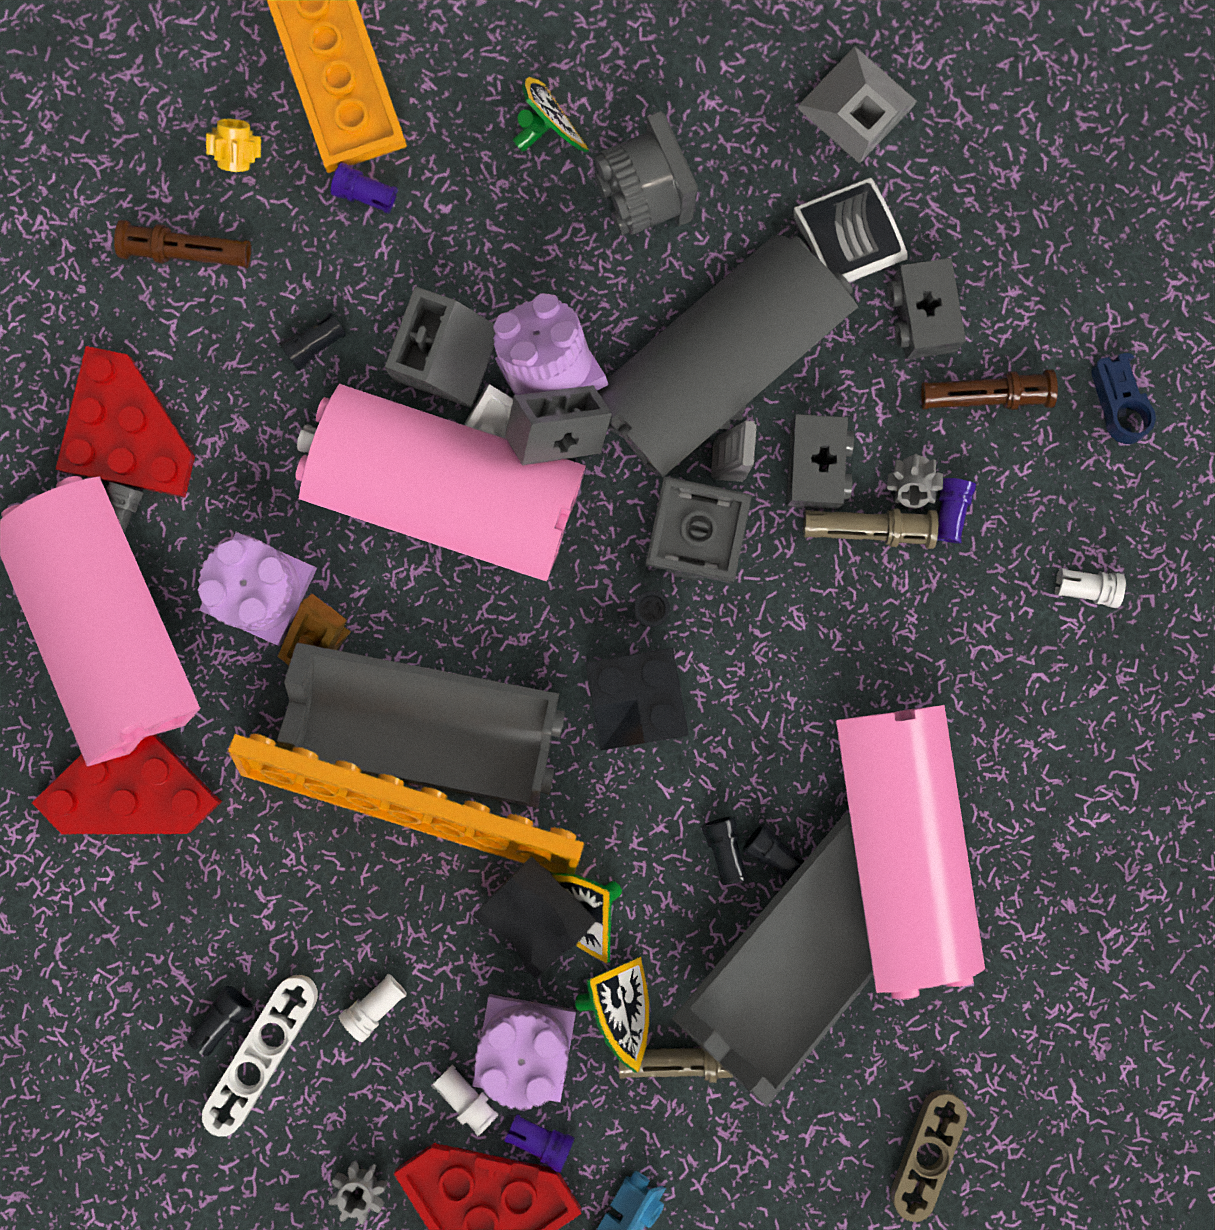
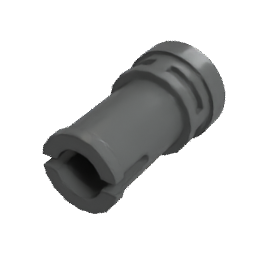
M109 482L106 489L107 495L125 534L132 513H136L144 493Z

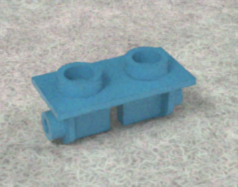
M634 1171L631 1177L626 1176L610 1205L623 1215L621 1222L610 1213H606L597 1230H643L645 1226L650 1228L663 1210L664 1204L659 1200L666 1188L663 1186L653 1189L647 1188L650 1182L649 1179L643 1174Z

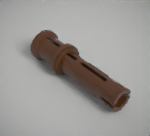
M119 220L114 235L115 252L119 259H128L131 255L153 258L155 263L161 264L173 258L241 266L243 268H249L252 248L251 242L248 240L239 241L171 232L169 227L162 224H156L154 228L131 225L129 220ZM192 247L221 250L222 252L193 249Z
M1045 369L1043 374L1018 375L1016 371H1009L1000 379L936 383L922 382L921 384L922 409L1003 404V407L1008 408V410H1017L1019 405L1043 404L1045 408H1053L1058 396L1057 376L1053 369ZM1024 388H1037L1038 391L1026 392ZM994 390H1001V393H994ZM981 391V394L976 395H948V393L952 392Z

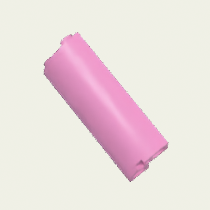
M342 384L337 386L330 399L324 397L321 400L316 414V422L319 424L308 456L303 455L296 470V480L301 481L300 500L547 582L559 552L566 523L576 502L586 465L567 459L522 465L507 439Z
M79 476L65 478L56 484V488L39 494L22 504L5 509L1 513L2 519L0 520V557L86 765L91 766L128 755L144 737L185 726L200 710L199 704L100 477L83 480Z
M945 705L836 720L876 993L891 992L894 999H909L919 996V989L945 984L950 987L973 984V976L982 972L985 969Z

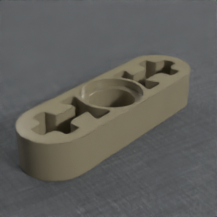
M936 1090L926 1097L891 1187L890 1197L892 1204L901 1217L911 1222L922 1221L932 1213L967 1121L965 1105L954 1093L948 1090ZM948 1101L950 1102L949 1107L955 1112L953 1119L945 1117L942 1122L940 1131L947 1136L946 1141H943L938 1135L925 1131L928 1126L934 1131L937 1130L940 1118L934 1110L937 1106L944 1108ZM925 1143H934L940 1149L938 1161L931 1166H923L917 1162V1151ZM911 1169H914L920 1176L931 1179V1182L927 1183L921 1178L918 1193L923 1200L921 1203L913 1202L911 1207L907 1208V1203L902 1195L904 1192L912 1193L914 1191L917 1179L913 1174H909Z

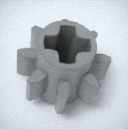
M914 454L903 461L898 459L895 461L894 473L888 474L887 489L896 491L895 503L901 502L907 507L917 509L928 502L933 504L936 502V491L943 489V474L936 473V460H929L926 457Z
M352 1161L348 1168V1177L342 1173H337L334 1177L332 1184L340 1190L333 1193L328 1202L329 1205H338L339 1210L342 1212L340 1221L343 1222L347 1217L358 1218L359 1223L362 1225L368 1217L369 1208L374 1212L379 1213L381 1211L384 1201L376 1195L385 1190L387 1181H377L374 1175L375 1164H372L368 1170L359 1169L357 1162ZM357 1186L364 1190L359 1200L351 1195Z

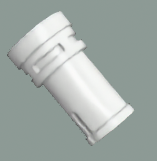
M1060 568L1056 579V584H1060V587H1055V595L1093 600L1095 604L1118 608L1125 594V575L1119 573L1107 574L1105 572H1099L1097 575Z
M387 974L385 979L363 1000H357L348 1009H345L339 1015V1019L355 1039L363 1042L379 1025L378 1021L395 1004L407 996V993L393 976Z

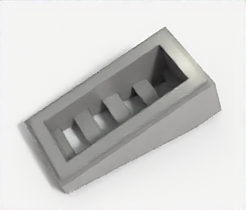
M744 421L715 438L711 466V477L713 479L743 482L754 465L757 425L755 421Z

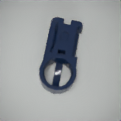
M1131 353L1119 354L1113 361H1111L1110 357L1102 358L1091 370L1096 392L1105 416L1106 429L1113 439L1123 444H1134L1142 440L1154 428L1156 422L1155 411L1149 402L1147 393L1140 394L1130 365L1134 358ZM1126 408L1135 410L1143 419V431L1132 433L1130 427L1124 429L1118 422L1117 414L1118 417L1127 415Z

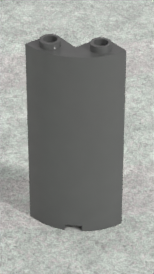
M773 235L607 378L608 385L597 391L612 413L608 430L625 439L647 470L664 477L858 308V305L850 295L853 292L850 283L842 274L838 272L833 274L809 251L806 244L797 236L789 239L782 235Z
M296 643L284 680L289 704L277 738L279 748L291 752L294 747L304 748L319 756L318 760L333 765L338 760L346 761L361 768L362 774L377 777L379 774H387L407 783L535 808L539 807L541 793L550 795L555 770L547 767L552 736L560 738L565 717V711L557 710L558 693Z
M848 813L841 817L672 1017L699 1046L719 1062L730 1075L766 1107L874 976L851 818Z

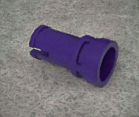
M341 162L334 173L330 191L332 196L347 198L351 202L357 200L389 214L397 196L395 195L398 193V188L363 176L362 171L355 170L351 165Z
M943 478V489L940 490L939 495L941 507L938 518L937 540L961 544L967 507L971 506L973 494L975 493L976 484L974 482L956 478Z
M516 1114L504 1142L541 1158V1163L552 1167L553 1170L560 1173L575 1138L568 1134L560 1133L555 1129L551 1132Z

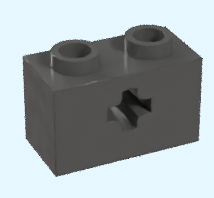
M952 258L900 265L892 281L888 283L889 303L891 307L897 306L899 322L895 324V340L898 348H904L906 360L957 352L966 342ZM922 303L923 309L918 310L917 306ZM925 310H931L932 313L929 317H927Z
M594 385L514 395L505 437L522 465L600 454L612 413Z
M801 414L794 416L790 423L786 507L838 510L844 504V499H850L852 474L846 473V457H851L853 454L854 432L847 431L848 417ZM818 454L823 455V462L830 463L824 472H819V464L812 463Z

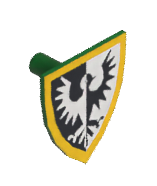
M531 77L526 78L522 82L523 94L527 103L538 114L527 109L520 111L517 121L524 129L513 138L517 147L524 152L552 128L575 148L585 153L589 151L544 83Z
M552 874L553 878L573 898L580 901L584 908L597 920L576 946L597 959L609 963L611 904L622 894L620 885L615 881H610L603 886L576 874Z
M641 957L634 958L586 980L589 993L578 994L575 1000L578 1011H594L597 1025L604 1037L605 1043L619 1061L635 1073L639 1072L649 1029V997Z

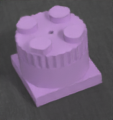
M539 294L532 301H526L522 305H517L515 309L498 316L493 326L496 333L493 337L495 341L494 347L498 355L495 357V360L514 395L594 385L596 390H599L608 385L604 372L588 348L577 314L574 313L573 308L568 307V304L558 300L556 295Z
M236 532L232 540L219 544L214 552L208 555V559L203 562V568L200 570L201 576L198 579L200 583L198 592L202 601L199 611L217 618L218 621L224 622L226 625L242 629L281 646L317 568L278 551L262 541H256Z
M489 994L482 1036L475 1055L477 1061L475 1063L476 1069L472 1087L483 1088L488 1097L498 1101L502 1106L507 1105L511 1109L514 1107L519 1110L523 1108L531 1109L533 1106H540L548 1100L561 1102L576 1009Z

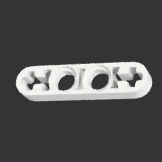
M293 975L285 979L273 993L204 1106L202 1122L205 1129L211 1134L218 1137L228 1136L234 1133L245 1121L316 1004L318 990L315 983L309 977ZM299 985L304 989L302 997L307 1002L306 1004L300 1002L292 1009L288 1018L296 1019V1023L293 1025L286 1016L274 1013L272 1010L274 1007L279 1012L284 1010L291 997L286 993V989L293 990ZM275 1023L283 1029L284 1041L282 1045L271 1047L263 1041L261 1031L265 1024ZM251 1062L259 1068L260 1080L258 1084L248 1086L239 1080L238 1068L241 1063ZM233 1093L241 1096L230 1111V1115L235 1120L228 1119L224 1124L220 1123L217 1120L219 1112L215 1107L221 1108ZM242 1097L248 1098V1102L246 1103Z

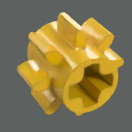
M221 119L217 121V128H212V133H206V154L214 155L217 166L223 170L233 172L247 171L250 169V163H255V158H261V137L253 136V131L250 130L248 122L238 119Z

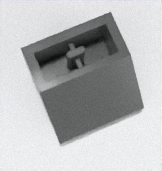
M415 286L385 364V369L394 382L473 408L495 348V341L493 339L496 334L493 328L494 323L454 299Z

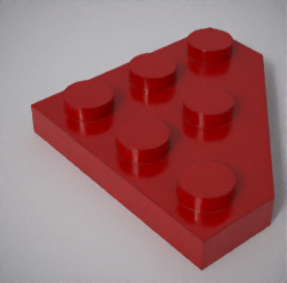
M86 346L55 470L86 478L100 477L101 481L186 498L195 456L172 423L171 418L159 399L145 381L141 371L127 354Z
M154 734L144 737L130 754L91 766L86 765L81 754L32 804L61 834H188L222 801Z
M431 1144L397 1167L394 1172L396 1179L428 1230H558L579 1216L582 1207L561 1174L550 1167L442 1144Z

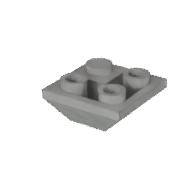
M854 46L799 104L798 110L860 164L914 107L917 100Z

